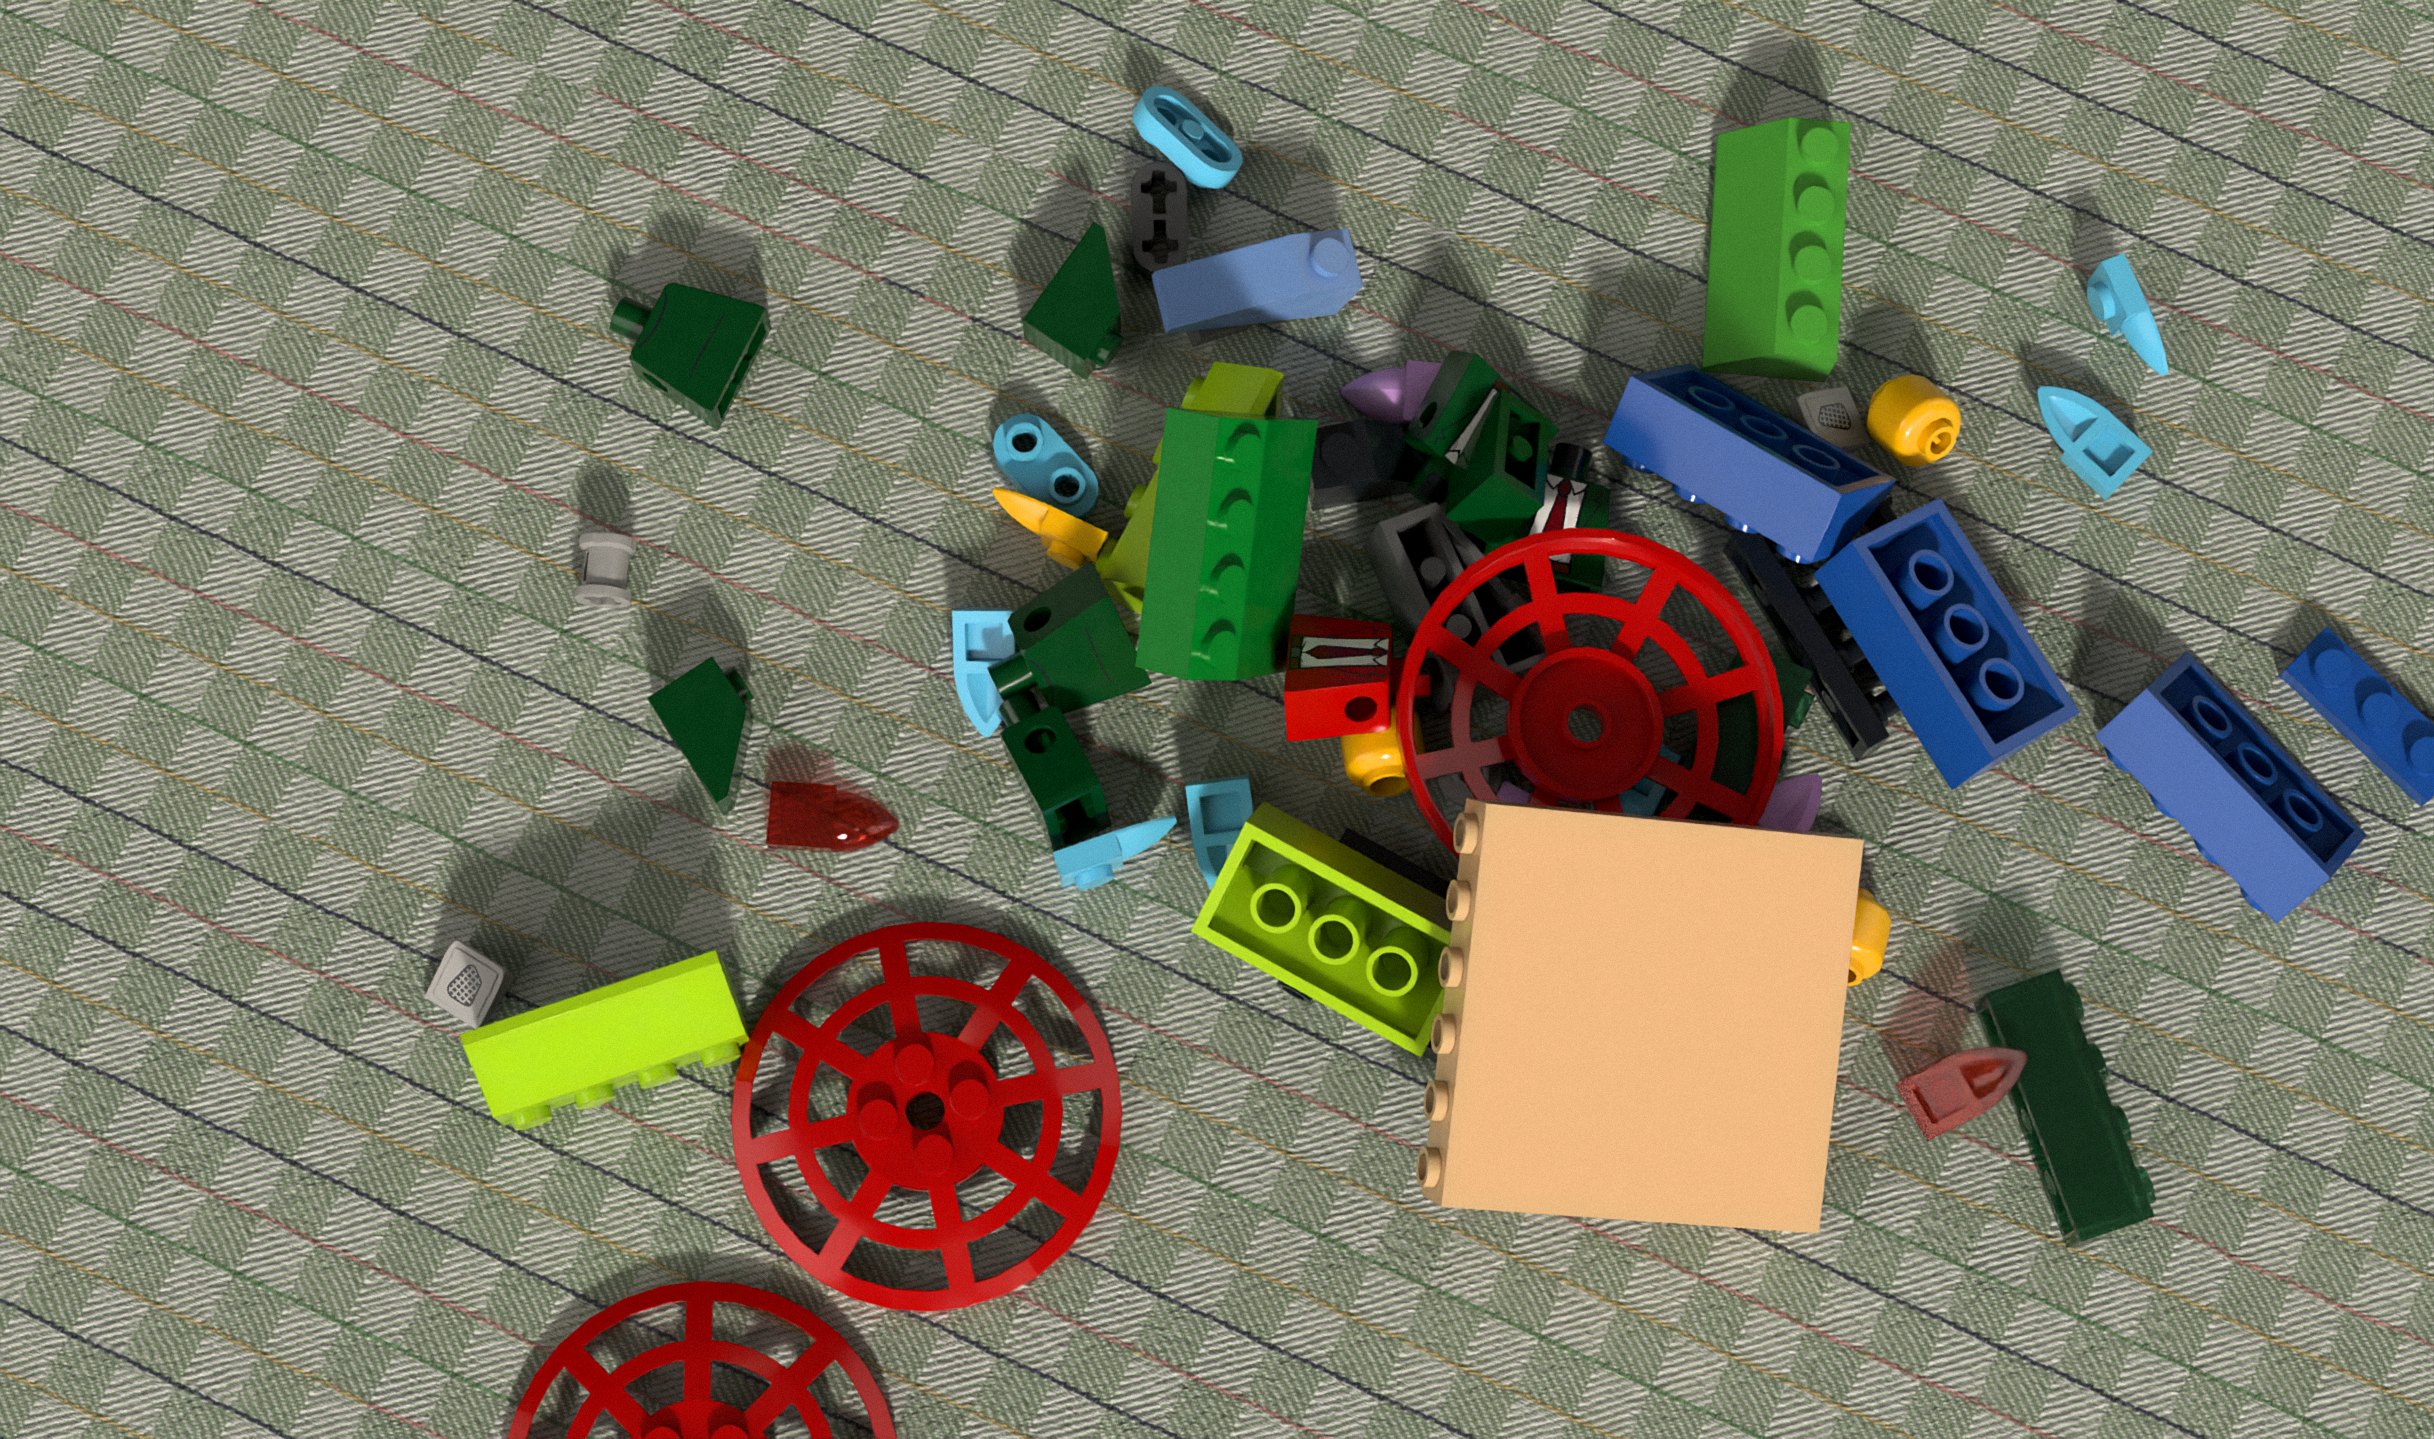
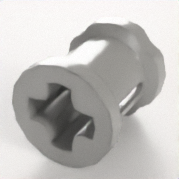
M589 532L582 534L579 540V547L585 551L582 584L574 590L575 601L601 608H623L631 605L632 594L626 590L629 556L636 553L637 542L631 537L616 533Z

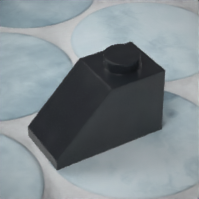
M1360 419L1318 427L1309 487V500L1312 511L1410 493L1406 486L1426 460L1406 443L1404 439V434L1409 424Z

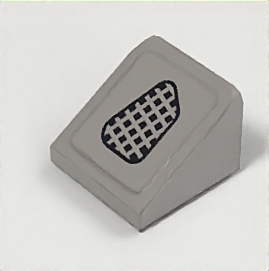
M1847 386L1808 392L1793 398L1788 408L1793 422L1847 452L1870 443Z
M455 937L448 947L424 997L476 1029L485 1025L516 977L500 964Z

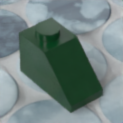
M1095 222L1090 226L1023 319L1025 341L1085 380L1096 365L1103 369L1106 368L1114 359L1124 341V337L1119 334L1121 332V312L1105 230Z
M1502 388L1494 394L1449 473L1445 517L1452 520L1463 531L1474 534L1495 548L1544 506L1551 420Z
M710 657L647 699L724 816L735 807L753 726V720L745 704L753 700L754 697L734 667L723 673L714 658Z

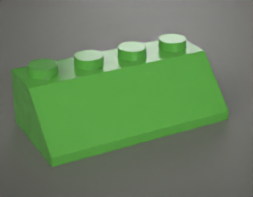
M1787 117L1718 134L1716 139L1702 371L1825 382L1838 357L1851 123Z

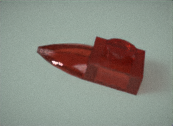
M772 781L766 845L769 849L827 853L848 852L871 846L899 829V822L880 805L858 794L838 790L836 785Z
M2008 1047L1972 1048L1959 1053L1955 1050L1900 1078L1895 1085L1926 1141H1929L1985 1113L2000 1102L2015 1085L2023 1071L2028 1056L2025 1051Z

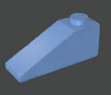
M1348 228L1290 234L1157 270L1151 276L1166 334L1336 315L1363 287Z

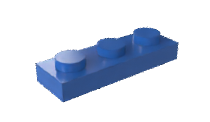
M2326 627L2278 676L2421 807L2434 796V724L2331 629Z

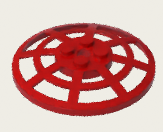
M1567 528L1532 534L1498 547L1468 566L1440 593L1418 625L1403 660L1396 694V737L1403 772L1418 808L1439 840L1459 859L1460 853H1456L1453 844L1454 830L1435 803L1426 780L1461 773L1467 788L1475 799L1501 801L1484 779L1480 768L1512 760L1515 761L1517 767L1529 782L1535 786L1527 804L1555 807L1558 801L1561 800L1574 804H1593L1595 811L1624 813L1618 796L1624 794L1645 777L1678 794L1674 801L1658 817L1684 819L1691 812L1695 804L1698 803L1733 819L1731 824L1756 826L1764 814L1778 778L1784 744L1783 702L1776 670L1760 632L1739 601L1712 574L1683 554L1645 537L1611 529ZM1567 553L1602 554L1636 562L1654 571L1635 604L1624 599L1598 593L1570 592L1557 594L1549 556ZM1524 564L1532 602L1521 605L1499 619L1481 636L1474 648L1442 627L1452 610L1475 588L1506 569ZM1676 584L1693 594L1719 620L1737 647L1745 666L1707 678L1703 666L1689 645L1667 623L1658 618ZM1593 614L1615 619L1624 624L1609 651L1594 647L1572 648L1563 615ZM1535 622L1538 623L1546 657L1534 665L1523 678L1490 659L1494 651L1510 636L1527 625ZM1646 637L1652 639L1672 659L1684 677L1686 685L1660 693L1655 692L1646 676L1632 664ZM1429 649L1460 671L1455 683L1450 708V735L1453 747L1418 755L1414 737V698L1420 668ZM1478 682L1509 701L1506 713V735L1472 743L1470 736V707L1474 688ZM1753 691L1758 717V749L1752 780L1746 795H1743L1709 779L1714 768L1719 742L1716 703ZM1584 709L1595 714L1601 725V733L1597 740L1583 742L1571 734L1568 727V717L1572 711ZM1695 710L1697 718V744L1691 770L1658 753L1663 738V719Z
M924 921L885 926L851 937L817 956L787 981L763 1011L750 1035L751 1041H748L745 1045L735 1078L731 1113L734 1156L745 1193L764 1228L789 1258L819 1282L854 1300L890 1310L932 1313L970 1308L1006 1296L1039 1277L1070 1250L1093 1220L1110 1186L1120 1150L1122 1103L1118 1071L1107 1037L1088 1003L1061 972L1034 951L1000 934L964 924ZM922 939L962 942L991 950L1009 959L1010 962L990 990L951 977H911L904 942ZM878 947L885 983L871 987L849 999L832 1013L820 1028L788 1010L800 993L826 971L859 953ZM1032 975L1049 986L1072 1013L1088 1041L1095 1063L1056 1069L1053 1058L1040 1034L1025 1016L1012 1006V1003ZM915 996L950 997L977 1006V1009L957 1038L941 1033L922 1032ZM889 1002L896 1038L880 1046L868 1058L836 1039L841 1031L859 1016L881 1004ZM1000 1021L1023 1044L1037 1073L998 1081L993 1069L979 1052ZM772 1032H775L804 1050L797 1064L790 1088L788 1107L789 1129L752 1139L750 1109L753 1082L763 1049ZM822 1061L853 1080L847 1096L846 1115L808 1123L810 1089L816 1069ZM1100 1089L1103 1108L1100 1145L1091 1177L1080 1196L1048 1174L1054 1163L1061 1138L1063 1120L1062 1095ZM922 1094H931L938 1097L943 1102L945 1108L942 1121L936 1127L929 1130L917 1129L907 1119V1109L910 1102ZM1042 1099V1131L1032 1161L1029 1162L999 1142L1004 1127L1005 1107ZM852 1141L859 1156L871 1170L850 1203L828 1181L816 1159L814 1150ZM795 1155L798 1168L810 1190L828 1212L839 1220L819 1255L805 1245L779 1215L762 1183L757 1165ZM984 1165L1016 1185L993 1208L971 1220L962 1222L955 1186L971 1178ZM895 1185L911 1191L929 1192L936 1228L927 1230L902 1228L881 1222L873 1218L891 1187ZM1032 1197H1035L1066 1218L1055 1234L1029 1257L996 1276L975 1282L967 1246L968 1242L980 1239L1005 1225L1025 1208ZM863 1235L875 1242L900 1249H941L949 1288L931 1291L890 1288L859 1279L841 1269Z
M694 1281L659 1286L626 1297L590 1317L557 1346L537 1371L516 1409L508 1439H527L533 1416L550 1384L565 1367L590 1393L571 1424L566 1439H587L598 1416L604 1409L631 1435L629 1439H769L764 1430L791 1403L799 1411L810 1432L811 1439H833L829 1423L816 1399L807 1390V1387L836 1360L849 1375L865 1404L875 1438L898 1439L883 1393L868 1366L843 1336L810 1310L776 1293L740 1283ZM714 1301L735 1302L770 1312L799 1327L816 1341L786 1369L776 1360L752 1348L727 1341L712 1340ZM686 1302L685 1341L672 1342L644 1351L620 1365L611 1374L584 1348L601 1332L632 1315L665 1304ZM712 1360L724 1361L745 1367L766 1378L772 1384L745 1412L728 1404L711 1400ZM684 1361V1401L668 1405L650 1415L624 1389L632 1381L651 1370Z

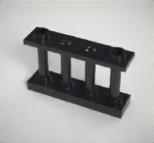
M1890 493L1864 523L1869 532L1897 519L1890 507L1893 503ZM1741 530L1731 534L1724 547V554L1856 761L1858 762L1879 750L1890 737L1885 728L1889 725L1888 718L1900 712V709L1888 690L1875 697L1871 693L1864 695L1851 674L1854 673V665L1865 659L1866 656L1853 636L1842 643L1837 640L1831 642L1828 640L1817 621L1820 619V612L1831 606L1832 603L1818 583L1808 590L1803 587L1796 589L1783 569L1786 567L1787 558L1776 550V542L1762 536L1760 533L1752 534Z

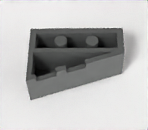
M1437 502L1379 522L1363 547L1408 648L1418 625L1440 593L1468 566L1484 557L1464 532L1452 520L1445 517V511ZM1494 576L1475 588L1449 614L1442 627L1474 648L1481 636L1499 619L1527 603L1517 592L1512 595L1503 583ZM1535 622L1527 625L1510 636L1494 651L1490 659L1523 678L1534 665L1546 657L1538 623ZM1428 649L1425 658H1431L1430 698L1438 716L1441 717L1450 713L1455 683L1460 671ZM1477 682L1471 705L1497 696V694Z

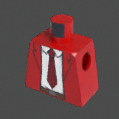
M1291 614L1284 683L1287 741L1386 731L1391 727L1393 696L1397 694L1404 658H1394L1393 628L1380 622ZM1425 658L1420 668L1415 696H1431V658Z

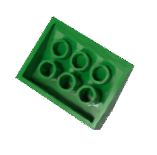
M1167 407L1135 667L1185 680L1237 681L1286 672L1291 614L1294 613L1318 424L1317 419Z

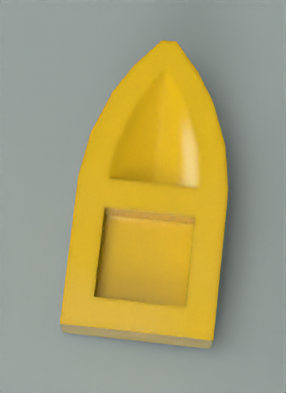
M994 487L992 493L1000 505L1024 527L1041 537V545L1048 547L1046 553L1049 557L1075 570L1079 569L1082 564L1085 565L1091 561L1095 566L1108 540V532L1032 497Z

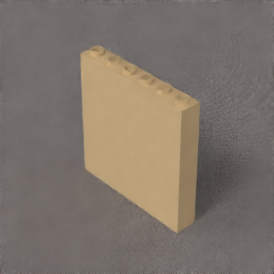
M1466 798L1465 812L1457 816L1453 832L1454 849L1456 853H1460L1457 880L1450 882L1446 895V913L1448 919L1452 920L1450 947L1443 948L1438 968L1439 982L1442 987H1445L1442 1013L1436 1014L1431 1030L1432 1050L1438 1055L1435 1080H1430L1427 1083L1424 1094V1114L1426 1119L1430 1120L1428 1145L1420 1149L1416 1165L1417 1182L1420 1187H1423L1422 1195L1441 1207L1819 1233L1864 840L1832 833Z

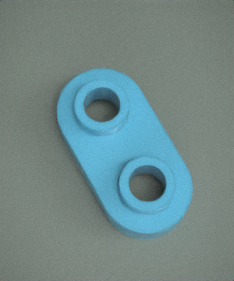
M1152 86L1145 90L1132 112L1134 124L1141 137L1149 144L1156 146L1182 170L1184 176L1192 184L1201 188L1221 189L1228 186L1243 162L1238 146L1182 94L1163 86Z
M1019 414L1008 418L999 426L993 442L996 462L1002 472L1024 495L1051 505L1083 521L1093 514L1099 499L1098 481L1094 472L1045 420L1031 414ZM1021 436H1030L1037 442L1034 449L1029 452L1017 451L1013 443ZM1064 480H1071L1079 487L1077 493L1071 497L1060 496L1055 491V488Z

